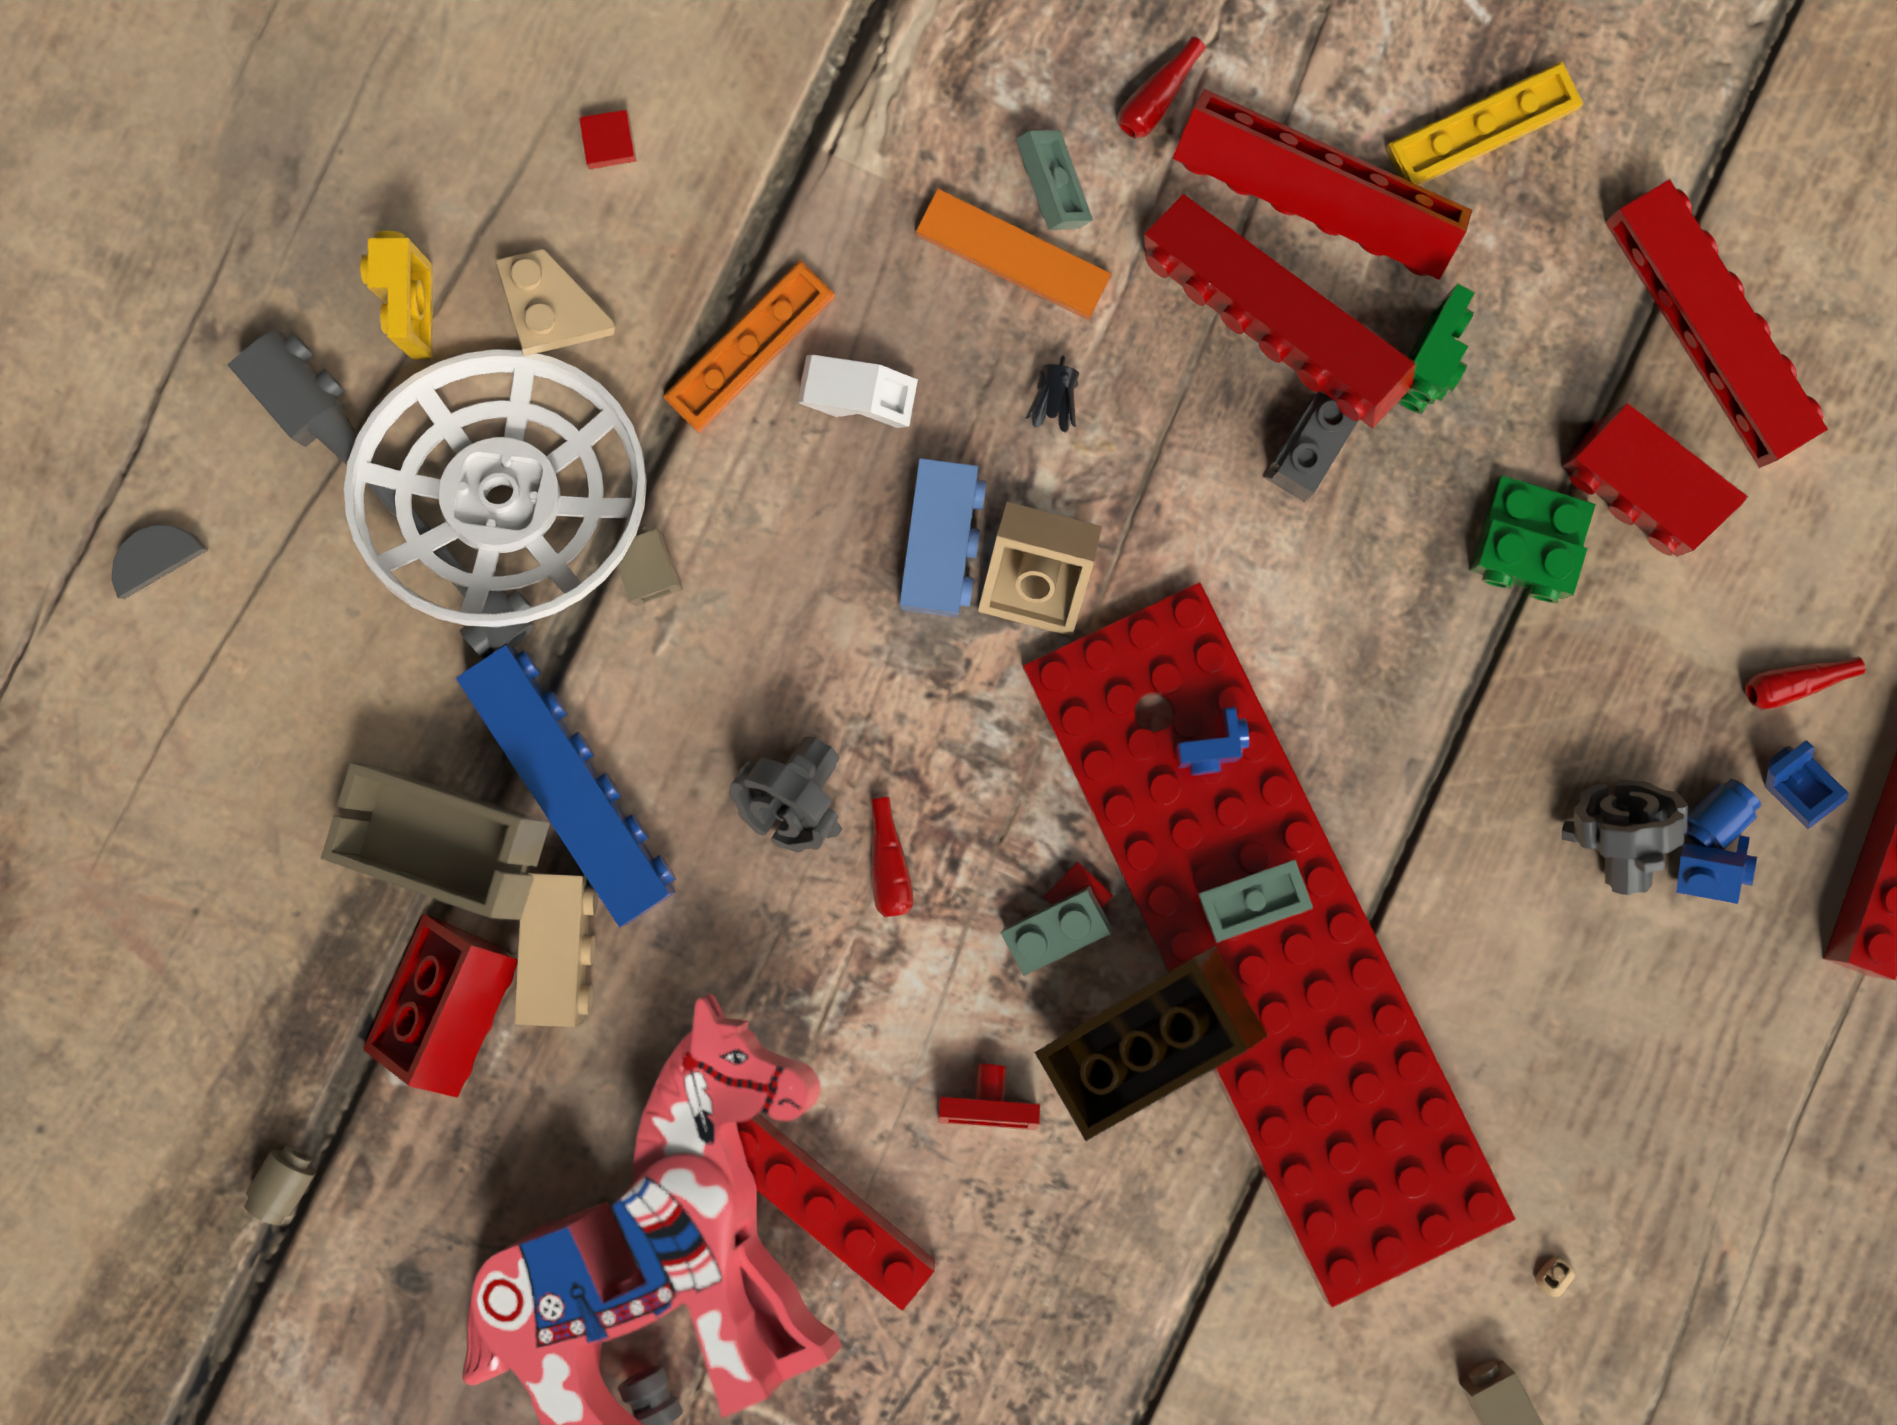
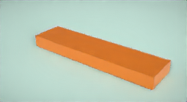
M937 189L916 230L917 237L1089 321L1112 275L940 189Z
M799 260L663 396L664 400L696 432L700 433L835 299V293Z

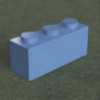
M919 458L900 598L901 610L959 618L960 606L970 607L974 578L964 577L967 557L975 559L977 557L980 529L971 528L973 509L983 510L987 482L977 480L978 466Z

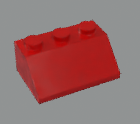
M1628 402L1597 421L1562 465V468L1571 474L1569 479L1578 489L1590 495L1596 493L1610 504L1608 509L1614 517L1625 524L1637 525L1649 535L1647 540L1655 549L1669 556L1674 554L1678 557L1694 551L1748 498L1745 493Z
M423 914L363 1050L406 1085L458 1098L465 1081L472 1073L474 1061L484 1038L493 1026L494 1016L504 993L513 981L518 959L490 941L433 916Z

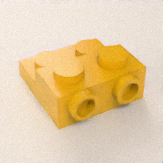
M396 231L375 232L374 238H368V254L361 256L360 271L363 283L383 302L380 309L382 331L384 334H387L389 340L411 359L432 360L433 264L409 238H405L403 233Z

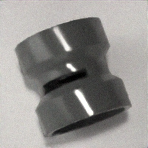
M662 1364L650 1367L631 1376L617 1387L622 1401L630 1404L634 1413L633 1417L644 1425H668L683 1414L678 1398L672 1396L668 1390L669 1377Z

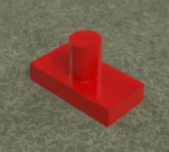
M978 1064L975 1099L940 1097L938 1123L1037 1130L1040 1122L1041 1104L1006 1102L1007 1067L996 1064Z

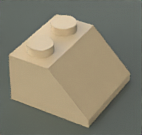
M1006 502L978 612L1073 636L1095 561L1102 526Z

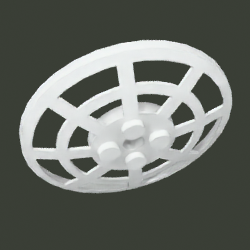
M494 349L455 356L439 361L415 373L392 390L372 411L356 437L347 462L344 483L345 512L353 540L372 573L394 595L411 607L440 620L466 626L500 627L528 623L555 614L581 600L605 581L624 558L637 534L645 506L647 481L643 453L633 424L619 402L599 382L577 367L550 356L537 353L523 356L521 350ZM496 372L514 373L510 401L499 400L478 403L451 414L435 392L436 389L448 383L473 375ZM534 376L551 379L575 390L591 401L601 412L578 431L573 424L557 413L541 406L530 404ZM418 401L434 425L413 445L402 464L401 470L371 463L377 446L390 426L406 409ZM500 417L507 418L504 437L488 438L472 443L462 430V427L481 420ZM527 421H533L550 428L563 437L566 442L545 456L536 447L524 441ZM612 428L616 430L621 438L630 462L632 478L631 498H603L602 472L591 447ZM445 439L456 456L445 468L441 479L417 475L427 455L439 442ZM579 457L587 474L589 496L588 498L561 496L556 474ZM366 483L396 490V517L402 535L406 540V543L380 555L372 543L365 519L364 491ZM497 486H508L513 490L511 498L502 504L490 503L487 501V495ZM412 494L439 499L440 508L446 522L420 535L413 518ZM556 516L584 517L574 538L557 554L543 537L552 526ZM599 518H627L624 531L610 556L596 572L581 583L567 565L587 545L597 527ZM457 538L468 546L479 550L473 573H467L450 566L437 557L433 551ZM526 547L540 564L537 568L520 574L501 577L494 576L499 553L513 552ZM419 559L427 568L441 578L459 586L468 587L461 610L456 611L444 608L422 598L402 584L391 571ZM550 577L563 592V595L550 602L526 610L501 614H482L489 591L518 589L541 582Z

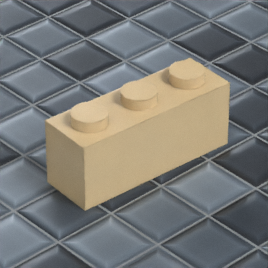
M526 873L534 876L520 920L514 1025L576 1027L583 1023L584 1015H590L592 1010L593 988L592 985H585L586 965H593L595 958V936L588 935L589 915L595 916L597 912L598 894L583 874Z

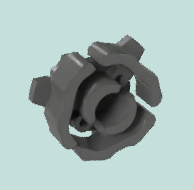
M804 737L786 764L766 758H760L757 764L753 761H747L739 769L736 778L731 783L729 790L730 798L735 802L741 819L754 832L764 836L776 819L782 821L771 837L772 842L780 848L794 852H802L805 849L817 850L820 849L826 838L837 837L843 829L837 821L839 818L838 814L829 808L832 800L822 791V787L836 768V763L840 758L831 746L824 744L817 737Z
M1618 780L1615 782V796L1609 795L1608 785L1602 783L1594 784L1579 794V804L1574 807V821L1564 822L1562 840L1578 842L1581 847L1595 849L1605 857V883L1610 885L1612 892L1623 895L1638 892L1646 893L1652 886L1653 872L1664 870L1663 854L1671 852L1684 844V834L1687 832L1688 803L1678 793L1658 788L1652 783L1645 781Z

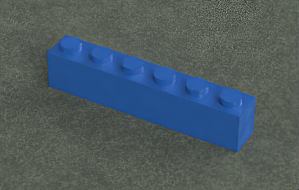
M504 645L456 677V680L619 928L626 926L675 894L676 892L670 883L676 880V877L661 855L653 858L643 842L649 836L636 816L631 814L626 817L616 800L621 798L622 795L607 773L599 776L590 763L589 759L594 757L595 754L580 732L572 735L563 722L562 718L567 716L568 713L553 691L545 694L535 678L541 672L534 660L525 650L518 653L515 648Z

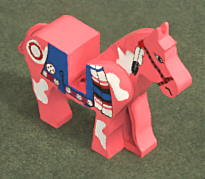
M708 994L705 998H699L695 1005L693 1030L680 1042L666 1062L645 1107L635 1146L633 1161L634 1184L613 1205L639 1267L635 1265L607 1202L542 1225L498 1252L484 1263L474 1281L467 1314V1351L462 1373L463 1381L467 1385H478L511 1369L530 1394L532 1406L541 1425H644L616 1401L605 1385L600 1374L602 1341L625 1335L646 1326L669 1313L680 1304H685L689 1308L722 1418L768 1399L783 1381L829 1362L842 1346L836 1331L825 1326L808 1310L796 1284L766 1250L757 1234L756 1184L747 1166L736 1122L748 1120L760 1112H764L779 1121H789L798 1118L818 1101L820 1081L815 1071L804 1062L778 1055L763 1047L757 1036L749 1029V1021L726 1018L713 994Z

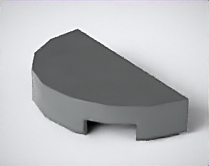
M152 525L137 530L121 544L113 560L112 583L117 598H128L209 550L197 536L175 526Z

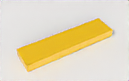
M1561 61L1389 143L1385 150L1399 177L1416 185H1422L1579 110L1584 103Z

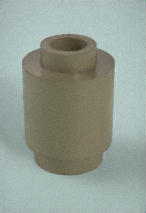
M286 1145L283 1150L272 1149L246 1192L248 1200L244 1207L247 1212L255 1218L272 1225H279L284 1217L291 1216L316 1174L315 1169L310 1165L312 1158L306 1152Z

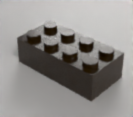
M1215 946L1037 1050L1035 1054L1084 1140L1087 1141L1248 1051L1267 1038L1268 1034Z

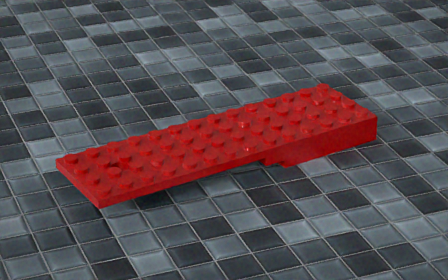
M1199 582L1023 665L1022 669L1168 972L1216 946L1268 1034L1267 1038L1213 1071L1323 1300L1333 1308L1515 1221L1516 1218L1201 583ZM1149 695H1157L1169 702L1173 710V719L1166 729L1152 732L1138 724L1135 718V706L1142 698ZM1236 707L1237 719H1246L1249 734V748H1242V757L1237 762L1220 763L1221 772L1212 774L1191 775L1190 767L1178 768L1175 751L1179 743L1224 738L1221 713L1224 708ZM1295 860L1313 908L1215 943L1198 894Z

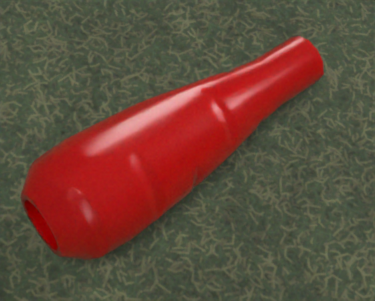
M1192 36L1170 61L1149 77L1125 102L1118 114V124L1126 135L1134 139L1148 136L1158 125L1178 94L1192 66L1206 49L1205 44L1199 38Z
M1857 656L1841 661L1809 663L1766 670L1750 678L1745 689L1746 696L1753 706L1761 710L1779 708L1814 695L1843 680L1864 675L1866 671L1865 663L1861 657Z
M890 797L871 799L873 815L872 886L875 907L883 917L906 915L913 907V889L902 845L893 821Z

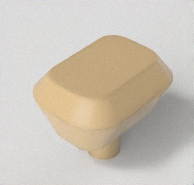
M1552 1256L1536 1275V1284L1547 1295L1559 1297L1575 1278V1269L1564 1258Z

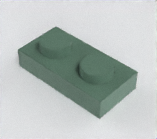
M1029 130L1017 138L1016 141L1023 158V166L1029 174L1039 202L1040 213L1045 219L1048 230L1080 229L1093 221L1061 130Z
M1295 860L1198 894L1215 943L1313 908Z
M1089 885L1004 927L1000 933L1023 976L1110 935L1113 928Z

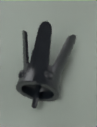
M1061 356L1059 365H1043L1042 370L1039 372L1038 392L1026 416V419L1030 418L1035 411L1033 417L1034 427H1040L1046 415L1052 419L1058 415V412L1059 428L1062 432H1068L1070 422L1073 427H1076L1074 390L1078 386L1077 380L1080 373L1076 369L1064 366L1065 356Z

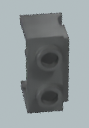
M1317 392L1311 397L1263 478L1305 502L1317 490L1358 421H1353L1346 417L1337 407L1336 401L1327 394Z

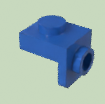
M1236 707L1224 708L1221 713L1224 738L1179 743L1175 751L1178 768L1190 767L1191 775L1212 774L1221 772L1220 763L1237 762L1242 757V748H1249V734L1246 719H1237Z
M1806 740L1795 749L1787 746L1773 756L1767 765L1769 769L1765 788L1809 829L1844 803L1848 798L1849 792L1812 758L1815 747Z
M1739 836L1736 852L1684 843L1676 893L1738 904L1742 884L1753 886L1757 856L1747 855L1750 837Z

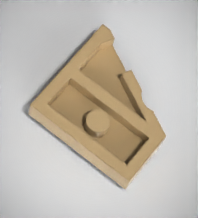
M544 249L496 260V268L523 356L615 335L613 320Z

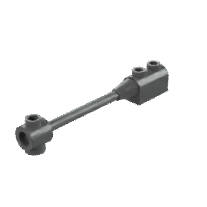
M280 331L269 332L255 340L227 364L291 439L307 447L317 438L338 459L347 465L357 433L344 412V405L338 399L345 390L326 369H323L318 375L306 362L314 354L294 332L287 338ZM366 483L397 519L395 506L396 490ZM412 507L418 533L422 535L430 531L431 528ZM446 545L433 551L437 557L450 566L469 573ZM452 582L465 598L468 587L459 586ZM514 589L510 594H507L504 590L489 591L482 614L522 611L533 606L517 589ZM528 622L500 627L465 625L459 631L469 645L485 659L504 645L515 648L531 633L534 624Z

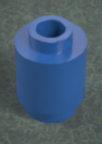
M1729 779L1725 785L1717 784L1688 814L1687 826L1689 828L1686 835L1695 845L1726 850L1757 818L1755 812L1761 807V802L1751 790L1737 780Z

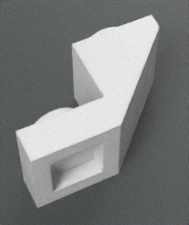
M807 355L797 403L834 417L861 414L896 428L909 427L918 380L879 364Z

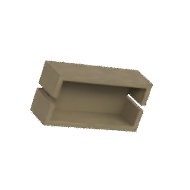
M350 762L337 806L373 812L371 820L334 815L320 859L489 918L521 920L534 876L526 874L527 866H537L550 825L549 822L389 769Z

